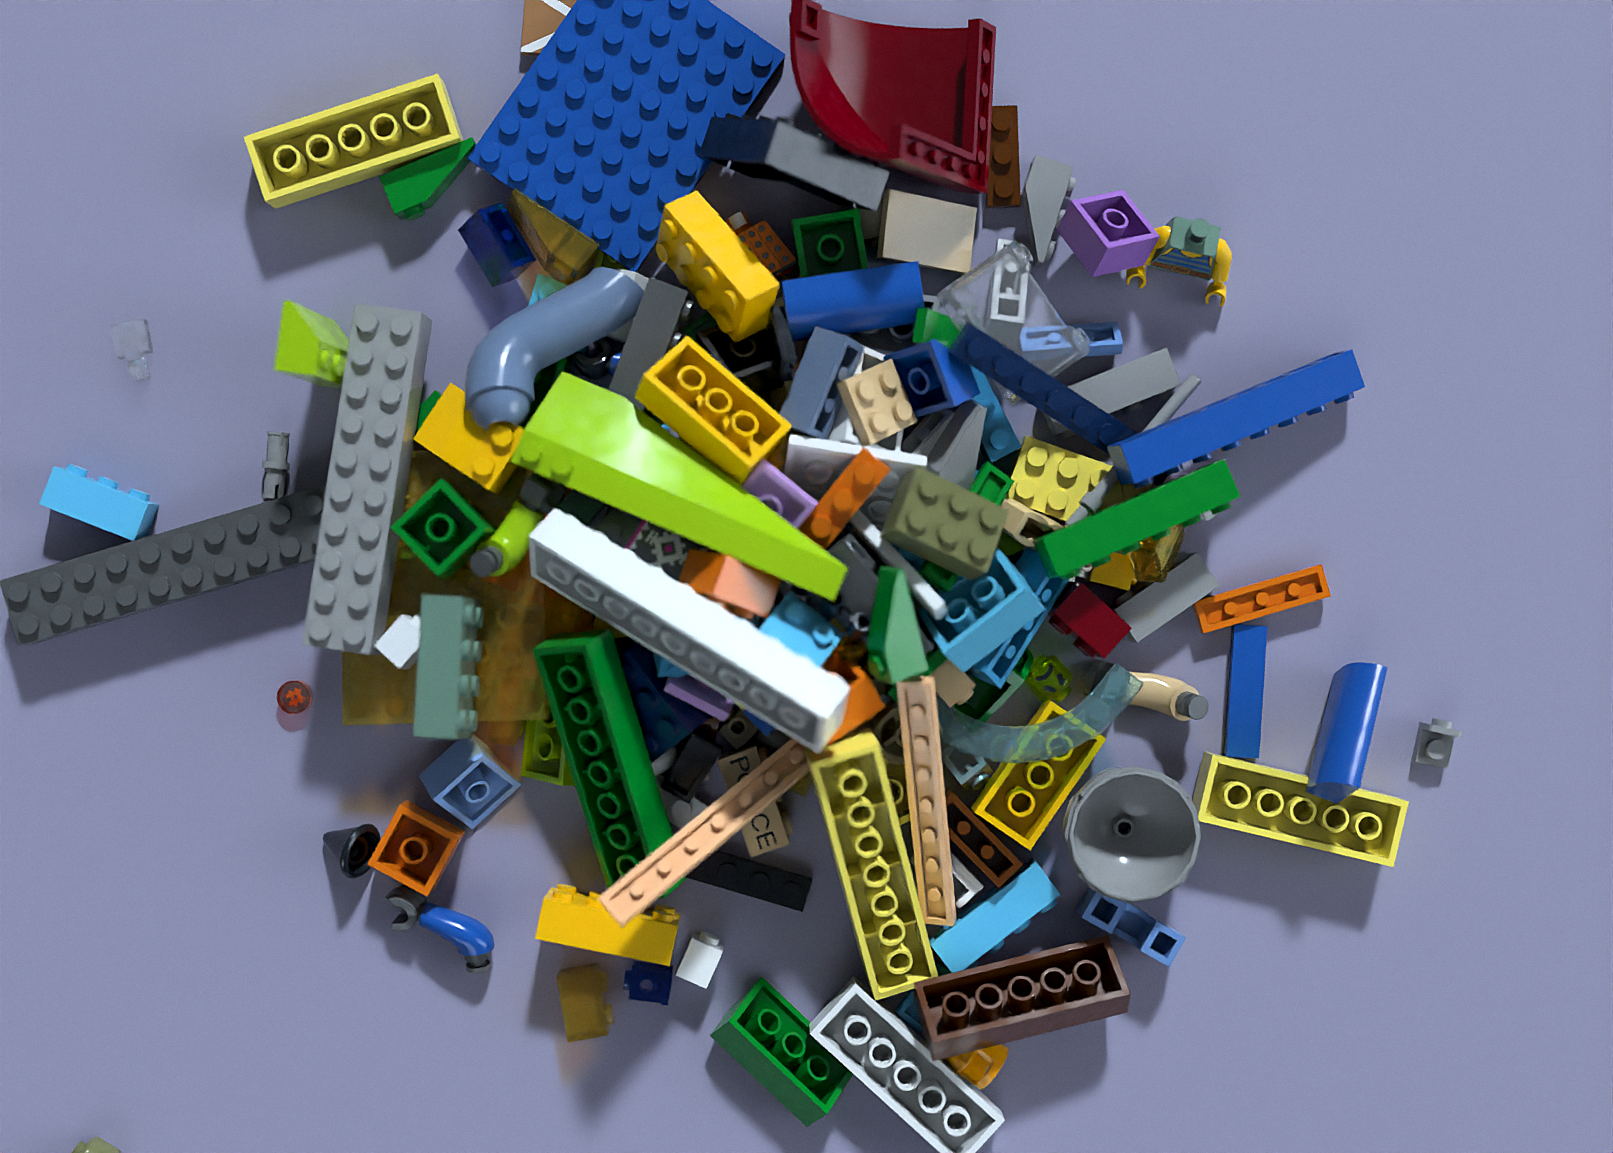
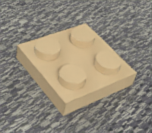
M892 359L881 362L836 383L862 446L872 445L918 422Z

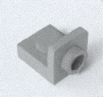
M1432 718L1431 724L1419 722L1411 761L1448 769L1454 738H1461L1462 731L1452 729L1453 722Z
M964 734L941 752L943 763L967 792H970L972 789L978 790L989 781V776L993 773V770Z

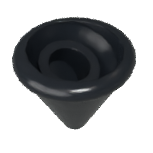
M363 824L359 827L329 831L323 835V841L340 866L343 875L354 879L369 871L371 866L367 864L381 840L380 833L374 825Z

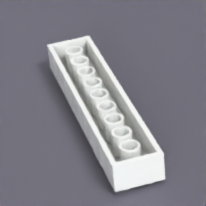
M554 509L529 535L532 577L818 754L842 724L849 692V686L842 679L814 666L808 658L798 656L786 649L777 639L768 638L758 632L749 622L742 619L739 620L725 612L719 604L709 602L697 595L688 585L679 584L669 578L660 568L651 567L641 561L630 550L621 549L610 542L602 533L593 532L574 516L565 515L559 510Z

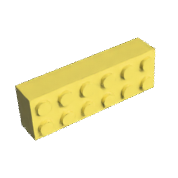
M438 73L244 136L264 200L275 209L393 171L464 141L446 85Z
M1204 751L1192 799L1197 810L1198 821L1394 867L1409 801L1360 788L1336 804L1306 792L1309 776Z

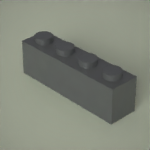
M849 532L828 548L826 552L848 568L839 590L846 599L843 607L853 615L862 612L872 618L880 568ZM914 611L925 655L933 649L935 639L923 620Z

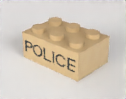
M756 741L744 745L738 750L733 749L718 756L717 762L728 791L769 758L766 747L759 749ZM782 795L741 828L751 857L790 844L789 835L794 833V828L788 811L784 810L781 812L778 802L783 801Z

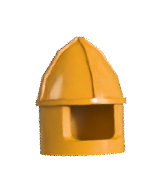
M1000 1044L944 1059L956 1074L961 1075L978 1089L982 1090L994 1079L1003 1066L1009 1049Z

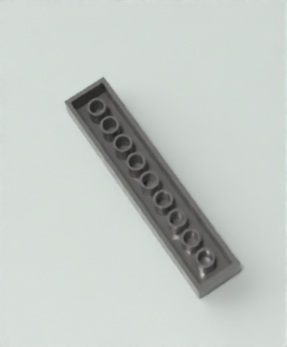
M327 484L0 580V586L18 646L37 644L314 562Z

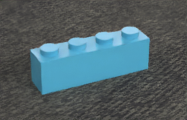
M1031 858L1000 888L995 886L957 915L954 926L944 925L929 937L930 945L951 973L975 968L978 964V958L986 952L992 954L1000 949L1005 943L1003 939L1013 931L1015 934H1018L1026 929L1031 923L1030 918L1039 911L1045 913L1053 908L1058 902L1056 898L1061 894L1036 861Z

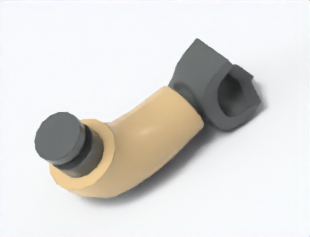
M1094 659L1090 669L1085 670L1082 681L1085 684L1083 694L1087 697L1113 704L1119 700L1121 703L1158 711L1179 721H1187L1191 718L1200 720L1208 711L1209 705L1206 698L1199 695L1194 687L1176 678L1153 673H1126L1123 666Z

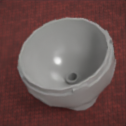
M1137 766L1112 767L1096 773L1071 797L1062 824L1069 859L1076 873L1092 890L1107 898L1130 903L1156 899L1179 887L1188 878L1187 875L1196 861L1201 839L1197 810L1190 795L1167 775L1159 771ZM1121 822H1127L1129 825L1125 833L1118 831V826Z

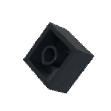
M718 325L697 332L695 343L756 395L784 385V382H780V379H778L766 328L737 343L727 333H724Z

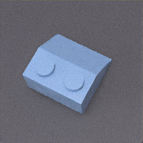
M473 734L472 738L458 739L418 775L432 800L471 829L476 827L522 785L497 755Z

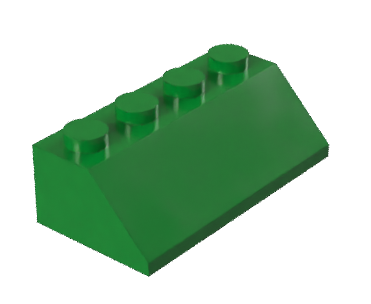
M760 977L725 1014L710 1036L796 1118L808 1127L828 1114L853 1076V1073L810 1035L809 1024L811 1022L763 977Z

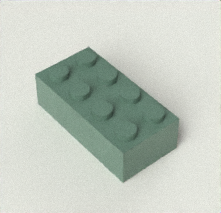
M422 595L413 737L464 739L472 738V732L477 730L478 713L473 711L474 697H478L480 691V678L475 676L476 662H480L482 657V644L477 640L478 628H482L484 622V609L479 607V600L460 596Z

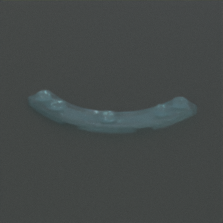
M1115 663L1095 689L1073 709L1049 721L1014 727L999 726L973 719L953 706L949 707L936 694L937 715L942 726L940 741L962 753H969L991 759V761L1021 763L1050 759L1068 753L1070 749L1097 737L1124 711L1143 687V682Z

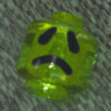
M1041 654L1034 659L1024 684L1040 702L1045 703L1048 700H1055L1057 703H1060L1072 692L1069 685L1073 681V673L1058 656L1053 654L1045 656Z

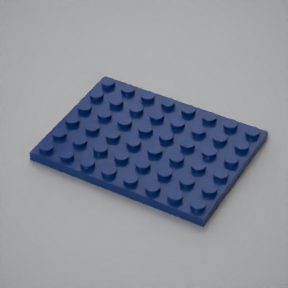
M577 0L467 158L471 163L629 271L638 272L657 244L664 205L692 193L713 163L699 156L711 117L725 118L726 113L740 118L743 114L746 115L785 59L786 54L708 0Z

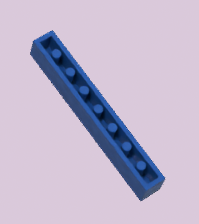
M1353 350L1335 352L1109 445L1107 449L1120 485L1133 484L1135 488H1140L1153 483V476L1163 472L1164 476H1168L1183 470L1182 464L1192 460L1193 464L1212 458L1211 452L1221 448L1222 452L1239 447L1242 445L1240 439L1250 436L1252 440L1270 433L1269 427L1278 424L1280 428L1299 421L1297 416L1306 412L1307 416L1322 412L1327 409L1325 404L1333 400L1335 404H1339L1353 399V392L1364 388L1365 385Z

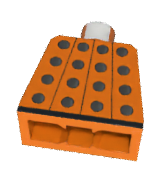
M743 211L732 215L726 220L732 231L776 280L798 268L796 258L765 220L751 226Z

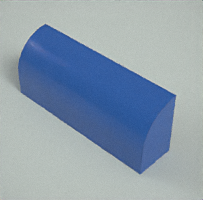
M918 261L782 281L781 285L784 310L793 342L810 339L815 326L839 334H848L915 324L918 308H924Z
M1356 662L1344 665L1334 673L1306 792L1338 804L1360 789L1388 667L1373 663Z

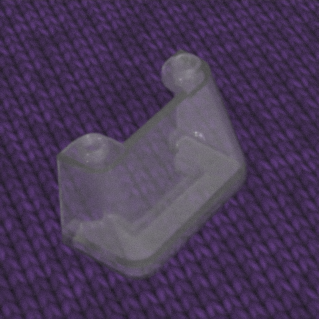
M1016 240L997 251L938 293L941 305L959 331L962 330L968 321L1053 378L1092 352L1088 346L1090 345V340L1086 333L1079 327L1075 329L1064 324L1029 273L1032 268L1030 262L1033 260V257L1026 246L1022 243L1018 244ZM994 381L1009 402L1016 404L1022 400V398Z

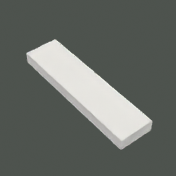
M858 509L848 521L850 527L887 567L903 569L908 590L935 620L939 621L948 614L945 602L888 541L880 538L881 533Z

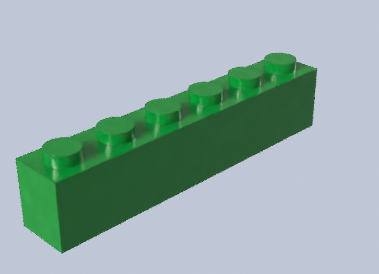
M1221 459L1208 463L1032 541L1048 578L1060 577L1061 581H1066L1080 575L1079 568L1089 563L1092 568L1098 567L1111 561L1110 554L1121 550L1122 555L1141 548V540L1151 537L1152 541H1156L1172 534L1170 528L1181 523L1182 528L1198 523L1202 520L1200 514L1209 510L1212 515L1231 508L1230 501L1241 496L1226 460Z

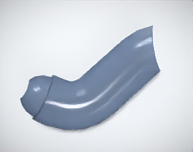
M606 267L594 268L586 277L512 314L496 325L476 346L467 367L465 381L466 410L471 411L473 420L479 427L488 430V426L496 421H509L515 426L520 424L529 412L530 401H535L533 385L535 375L543 368L616 331L633 319L637 313L644 290L630 277L615 269Z

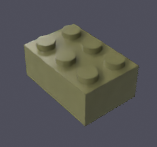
M917 466L902 476L880 538L959 576L973 580L988 572L1009 510Z

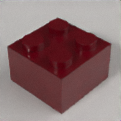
M1071 582L1059 595L1048 613L1051 618L1047 622L1060 634H1065L1066 636L1070 634L1076 640L1072 643L1073 646L1086 657L1090 656L1091 658L1097 656L1105 659L1132 629L1080 582Z

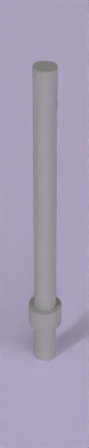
M1190 374L1143 431L1168 422L1201 383L1200 379ZM1114 466L1092 492L1087 491L1080 499V506L1065 522V526L1081 520L1090 514H1094L1103 505L1102 500L1119 481Z

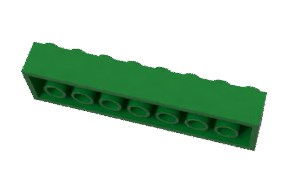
M611 629L558 633L532 650L607 889H610L672 838L673 834ZM683 876L657 899L667 897L686 880V877Z

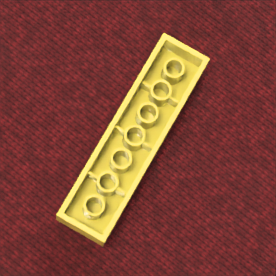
M871 728L846 734L843 738L836 740L829 746L825 745L819 754L807 746L804 747L864 972L874 1000L914 989V982L938 977L879 743Z

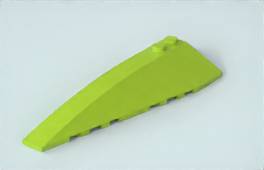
M563 371L524 429L511 459V462L833 601H835L847 574L848 568L626 398Z

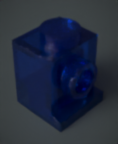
M634 961L632 970H625L623 990L629 991L628 999L661 1003V1005L668 1006L674 965L667 966ZM648 979L653 983V988L644 989L641 986V982Z

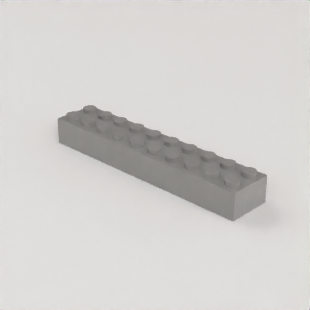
M355 304L302 645L382 655V652L374 645L385 634L399 536L391 526L403 515L414 445L413 438L416 432L432 320L423 312Z

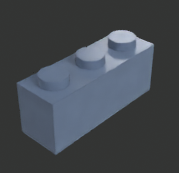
M815 326L799 368L794 374L787 397L780 409L779 415L792 425L790 430L811 438L828 439L843 402L836 383L854 375L865 349L864 346L846 335Z

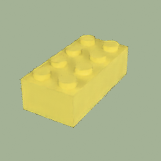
M1024 436L1020 440L1022 447L1017 449L1008 477L1014 480V483L1004 500L1018 501L1035 512L1042 513L1050 519L1065 524L1080 506V499L1087 491L1092 492L1113 466L1038 439ZM1118 481L1102 500L1103 505L1097 512L1149 490L1152 483L1135 488L1133 484L1120 485Z

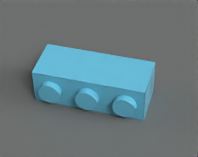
M68 463L66 468L53 467L39 502L40 505L132 541L147 537L159 504L149 501L151 495L133 488L128 493L118 489L119 482L103 476H99L98 480L87 477L88 470Z

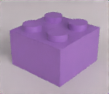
M1124 190L1071 200L1056 229L1092 277L1143 266L1160 238L1159 234Z

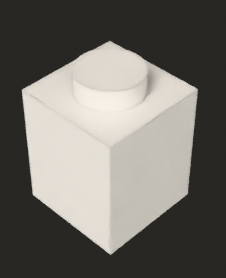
M402 614L374 645L399 669L409 670L418 659L420 616L415 615L412 617Z
M704 931L700 935L693 932L677 968L676 976L707 989L723 953L724 945L719 944L720 939Z

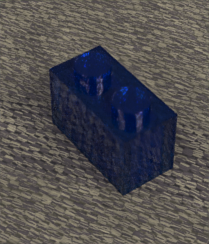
M502 202L477 210L458 229L492 288L517 279L536 261L535 256Z

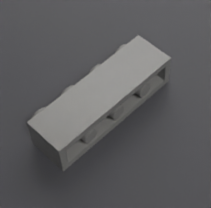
M1166 347L1068 386V388L1110 415L1123 409L1126 415L1143 408V400L1154 396L1155 401L1158 402L1173 396V388L1182 384ZM1043 412L1052 437L1061 433L1063 439L1076 434Z

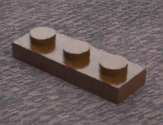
M1017 105L992 106L986 208L1020 207Z

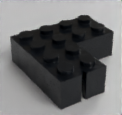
M726 113L725 118L711 117L699 153L700 157L723 167H727L728 161H731L730 170L751 179L787 183L840 207L877 211L890 173L878 167L879 162L861 155L858 158L852 155L850 150L836 142H832V145L823 142L825 136L815 131L805 129L803 133L795 129V122L783 117H776V120L760 115L757 119L743 114L740 118Z

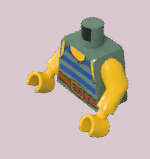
M1173 217L1166 225L1154 228L1160 238L1143 266L1126 269L1127 285H1129L1131 278L1139 276L1138 288H1143L1147 282L1145 266L1148 265V267L1208 281L1210 279L1214 280L1207 287L1205 302L1206 304L1209 303L1211 295H1219L1221 297L1220 306H1223L1227 293V288L1223 283L1228 280L1232 252L1226 241L1219 238L1221 228L1209 224L1204 219L1190 220L1182 217Z

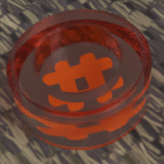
M300 680L284 683L277 692L279 707L289 714L304 712L310 707L313 700L311 688Z

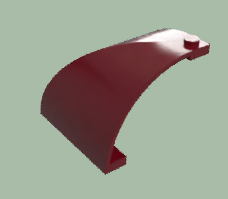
M791 0V12L789 14L790 57L795 84L809 115L829 138L858 155L936 185L969 194H988L996 27L981 18L968 20V28L894 26L838 15L822 9V5L812 0Z

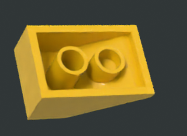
M450 382L413 440L498 495L518 466V464L511 462V459L524 429L518 425L515 426L509 421L493 422L488 426V430L479 427L473 420L471 411L466 410L465 391Z

